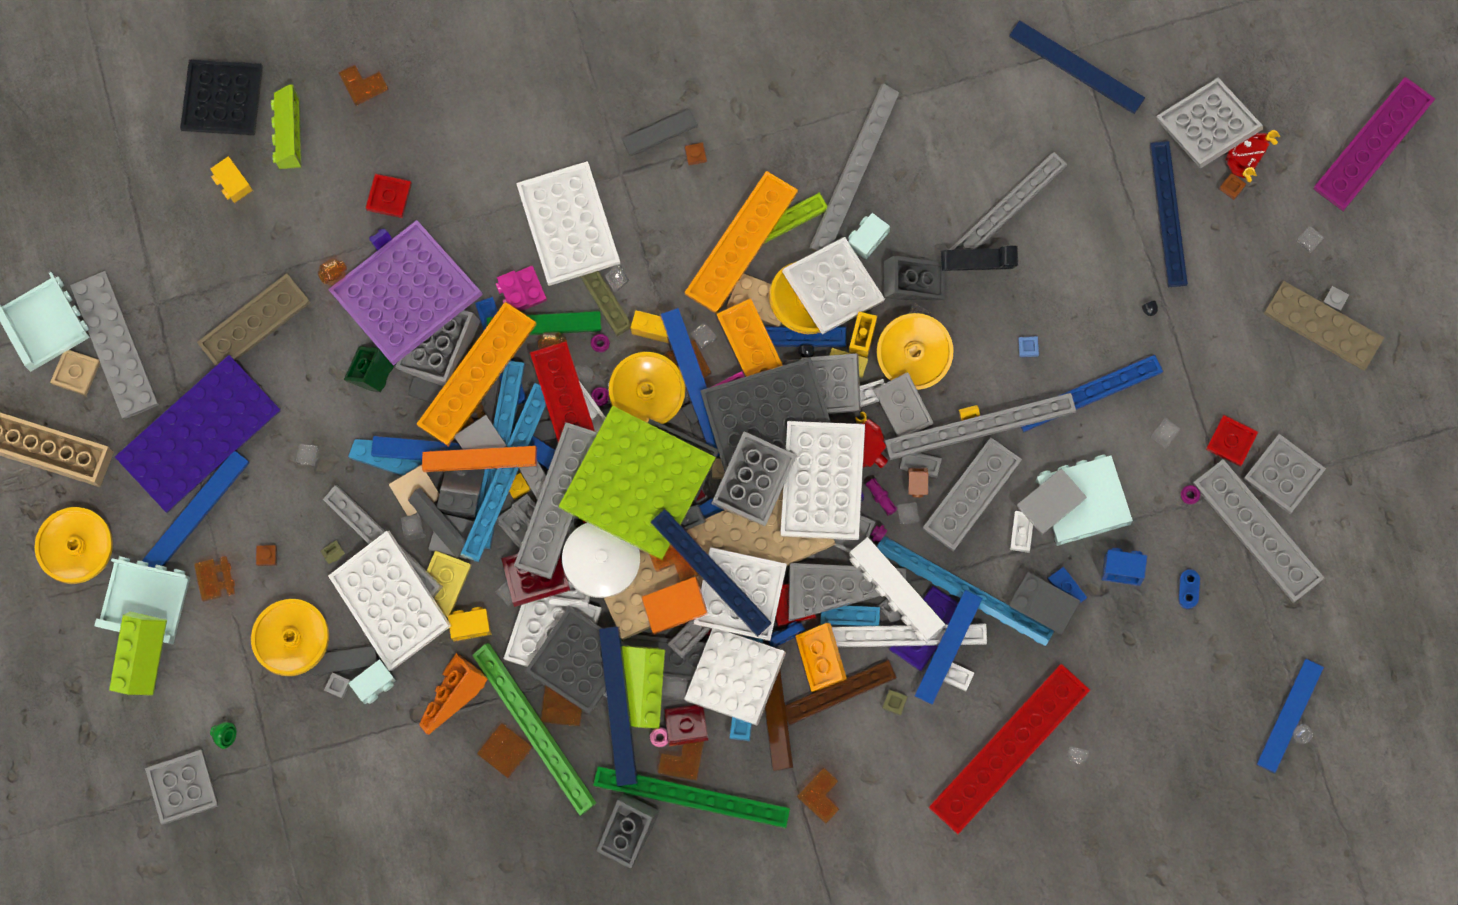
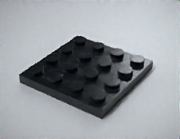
M189 59L180 125L181 131L255 136L263 65L260 63Z

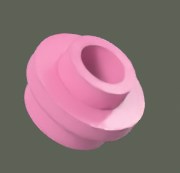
M662 727L655 728L650 734L651 743L656 747L667 745L669 742L667 730ZM662 734L664 736L663 740L658 741L656 739L657 735Z

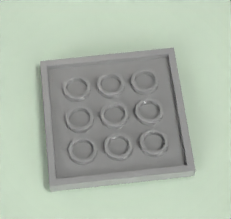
M1216 78L1156 116L1161 126L1200 169L1263 130V125L1219 78Z

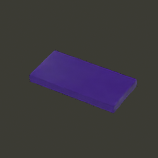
M932 586L923 600L944 624L948 625L958 602ZM938 645L891 646L889 651L922 672Z

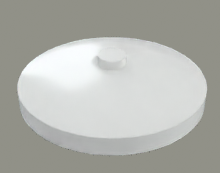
M589 523L581 525L571 533L562 553V566L568 581L579 592L595 598L612 597L623 592L634 581L640 565L639 548Z

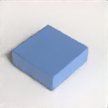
M1038 336L1018 338L1019 357L1039 356Z

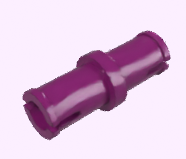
M876 478L866 483V487L875 497V502L881 505L887 516L897 511L898 508L888 497L889 493L883 490Z

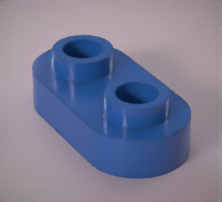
M1186 570L1180 576L1178 602L1185 609L1194 608L1199 601L1200 576L1194 570ZM1188 576L1193 577L1194 581H1193V582H1189V581L1187 580V577H1188ZM1190 595L1192 601H1187L1186 596Z
M793 622L787 626V630L781 633L780 631L772 633L771 640L768 643L771 647H778L795 638L796 635L803 633L805 628L802 623Z

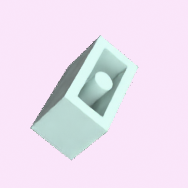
M873 213L869 217L865 216L860 223L861 227L857 231L854 230L848 237L852 249L865 260L868 259L890 232V226Z
M379 659L348 684L364 704H371L382 691L390 690L396 680Z

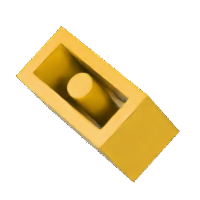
M229 156L210 168L213 173L211 178L217 186L221 184L224 188L221 192L227 200L231 198L235 203L253 191Z
M635 311L631 324L633 335L669 343L661 316Z
M858 312L849 353H857L859 356L868 358L877 323L876 315Z
M483 607L472 608L470 612L458 610L452 612V615H448V621L451 625L449 627L450 635L453 641L492 635L489 614Z

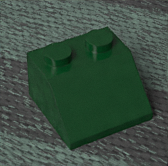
M359 346L344 380L369 391L381 392L386 386V380L394 365L391 364L379 348Z

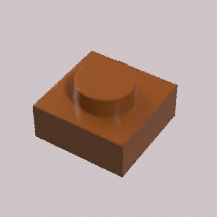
M703 142L685 146L689 166L707 162Z
M1231 173L1219 190L1235 200L1245 188L1246 183Z
M256 546V565L277 566V546Z

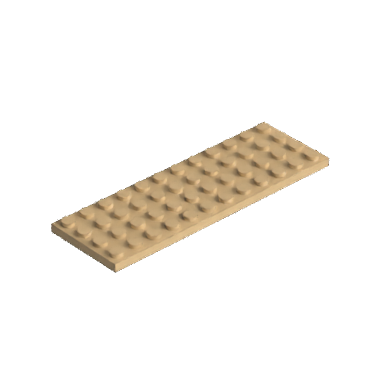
M783 488L766 526L724 510L706 518V522L686 530L708 555L711 547L785 563L787 566L790 563H796L836 545L834 539L781 536ZM671 545L663 560L639 549L640 565L632 584L623 592L604 598L616 627H620L622 640L651 628L642 596L692 577H697L701 589L703 579Z

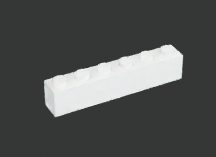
M868 537L850 551V562L856 568L860 567L862 569L864 578L869 583L872 581L877 586L875 590L881 597L885 596L890 601L888 604L895 612L897 610L900 612L902 621L907 626L911 625L915 629L914 634L920 641L924 640L928 643L945 628L944 622Z

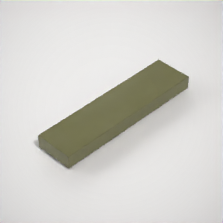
M596 271L580 276L615 335L619 336L631 329V322L600 272Z

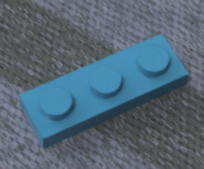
M843 606L821 612V625L831 623V626H879L880 607Z

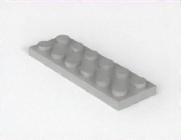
M990 438L923 526V530L954 552L1021 463L1022 459L993 438Z

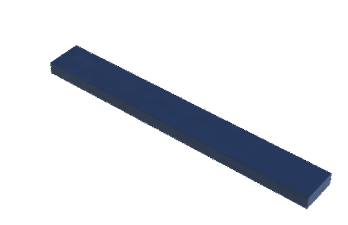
M1020 20L1009 35L1011 39L1133 114L1137 112L1145 100L1144 96Z
M1170 142L1150 143L1167 284L1168 287L1187 286Z
M665 509L650 522L757 637L772 624Z
M620 627L599 629L617 786L638 784Z

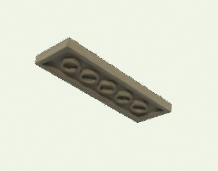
M286 273L197 343L215 366L228 355L236 361L308 306L310 301Z
M1285 281L1281 284L1264 313L1266 316L1363 371L1368 367L1384 339L1383 336Z

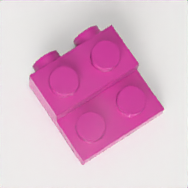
M533 266L518 272L511 271L497 277L498 283H496L498 292L499 294L503 293L505 299L502 300L503 304L506 302L521 312L547 301Z

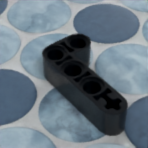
M1002 246L998 249L941 251L942 271L1005 270L1018 266V246Z

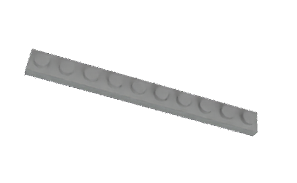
M882 84L879 88L809 247L814 252L834 243L899 95L898 91L885 84Z
M1069 393L885 440L889 459L893 460L1076 413V408L1072 395Z

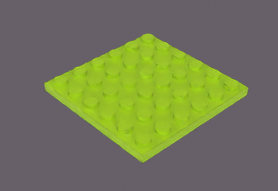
M612 405L558 507L663 560L671 544L650 522L665 509L681 526L716 457Z

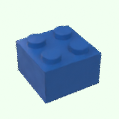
M1120 548L1108 550L1104 558L1102 580L1141 586L1145 578L1147 555H1143V552L1140 551L1123 552V549Z

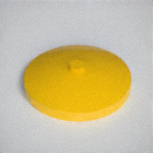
M790 263L776 274L770 285L769 301L772 311L783 325L795 332L802 334L821 333L782 272L784 268L793 264Z
M920 313L905 314L892 320L883 329L877 343V360L882 372L890 381L908 372L916 389H925L939 382L948 372L953 360V343L948 331L938 320Z
M639 352L623 359L614 369L609 381V399L611 405L646 423L651 419L664 425L680 410L685 397V383L680 370L670 359L654 352Z
M81 507L65 508L49 516L39 528L35 539V555L40 567L53 579L68 584L86 582L97 576L108 564L113 550V538L106 522L95 512Z
M299 599L280 600L268 606L256 619L251 632V646L257 660L267 670L281 676H296L311 670L323 658L329 643V629L323 615L312 604Z

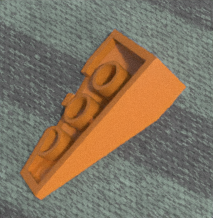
M457 653L442 674L445 678L441 686L437 685L435 692H437L433 702L428 704L419 723L420 727L428 735L473 699L483 689L488 680L478 668Z

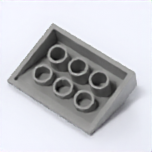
M463 310L398 361L395 368L444 387L467 355L480 320L474 313Z
M744 431L711 504L766 526L797 455Z

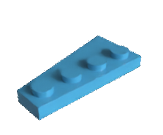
M355 439L348 456L349 459L401 476L422 465L421 460L371 456L373 440Z

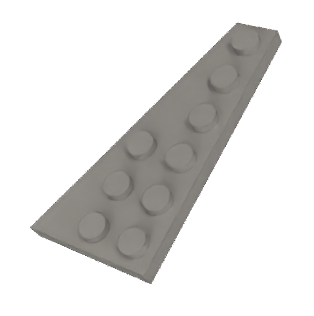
M790 563L788 622L879 597L880 595L875 590L877 586L872 581L869 583L862 575L864 572L860 567ZM896 568L906 580V569Z

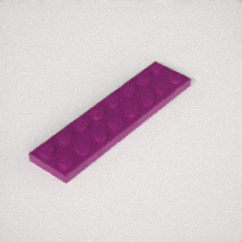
M1404 77L1313 189L1344 211L1431 106L1435 98Z

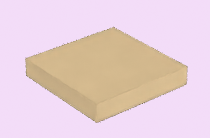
M67 350L62 353L50 383L87 396L100 361Z
M422 465L389 483L408 517L417 513L408 500L418 488H421L433 503L439 500V493L427 472L422 471Z

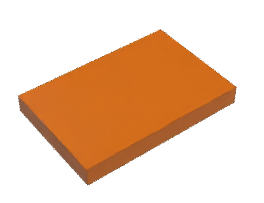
M692 577L642 596L653 634L708 614L697 577Z

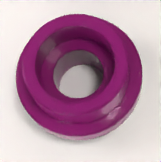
M597 334L591 340L592 349L598 353L607 351L610 346V341L604 334ZM599 341L604 342V345L599 347L597 346V343Z
M599 387L593 390L591 397L597 406H603L608 403L609 393L606 388Z
M1193 485L1185 486L1181 491V499L1186 504H1195L1200 499V491ZM1187 493H1193L1194 497L1188 498Z
M883 524L880 527L876 526L870 534L873 536V542L877 541L879 543L886 534L887 529L884 528Z

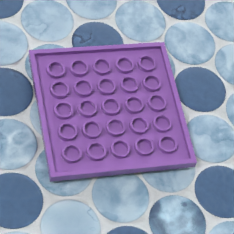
M417 220L328 289L392 365H395L483 295Z

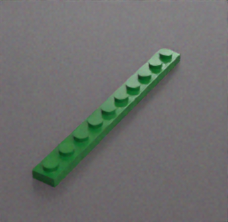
M597 767L594 787L785 829L787 827L790 808L637 775L638 784L617 786L615 770Z

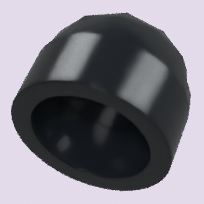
M1151 301L1141 306L1143 312L1148 316H1154L1158 311L1156 301Z
M800 346V357H813L814 346Z

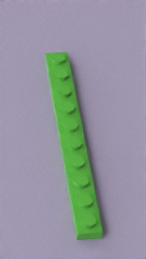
M489 643L484 644L472 656L578 814L586 813L596 804V801Z

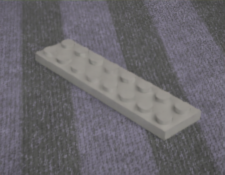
M106 271L70 285L83 320L89 328L90 338L123 420L158 406L153 388Z
M565 423L515 561V568L552 579L574 515L560 509L558 506L592 445L597 432Z
M1224 459L1193 482V485L1200 491V494L1293 603L1324 580L1323 575Z

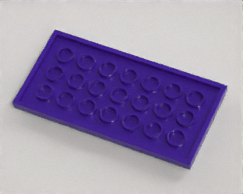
M228 355L121 450L115 458L159 506L168 513L281 410L235 360Z

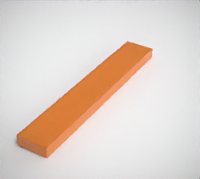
M536 446L423 452L422 454L423 472L537 466Z

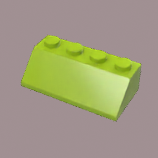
M293 84L274 92V99L271 100V108L274 111L272 127L275 128V134H272V143L275 146L273 162L277 164L279 169L301 168L299 96Z
M131 611L122 616L110 691L127 695H154L167 624L166 619Z
M622 646L631 726L659 728L665 650L651 647Z

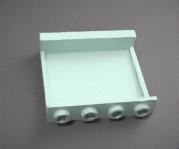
M52 272L49 273L51 279L6 305H0V322L24 366L30 372L90 338L86 332L89 330L84 320L80 321L78 317L81 315L75 305L72 307L70 303L72 301L70 294L62 289L64 286L59 276L55 277Z
M1100 455L1090 462L1082 460L1077 462L1076 466L1069 467V465L1058 468V470L1062 468L1087 498L1052 527L1056 546L1131 525L1133 520L1112 456ZM1048 470L1041 472L1037 476L1036 483L1040 486L1057 471L1050 472Z
M120 556L118 560L112 558L111 561L114 562L104 605L100 619H96L94 626L120 632L122 616L130 611L166 619L167 624L163 642L174 644L190 577L185 575V571L178 569L170 572L166 571L167 567L160 565L152 568L148 567L149 563L137 560V564L130 563L129 558Z

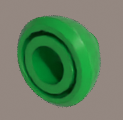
M223 722L214 725L210 730L214 743L221 749L230 747L235 741L237 730L233 723Z

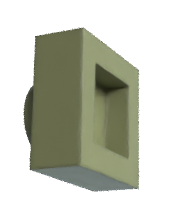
M337 540L321 550L328 564L339 560L345 554Z
M889 690L882 709L901 716L908 696Z

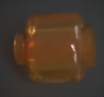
M331 258L319 266L318 276L323 284L333 286L346 276L345 271H347V267L343 261Z
M545 332L542 334L541 339L538 340V349L567 342V339L560 332Z

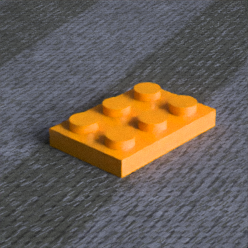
M825 623L795 636L811 692L847 679L831 623Z

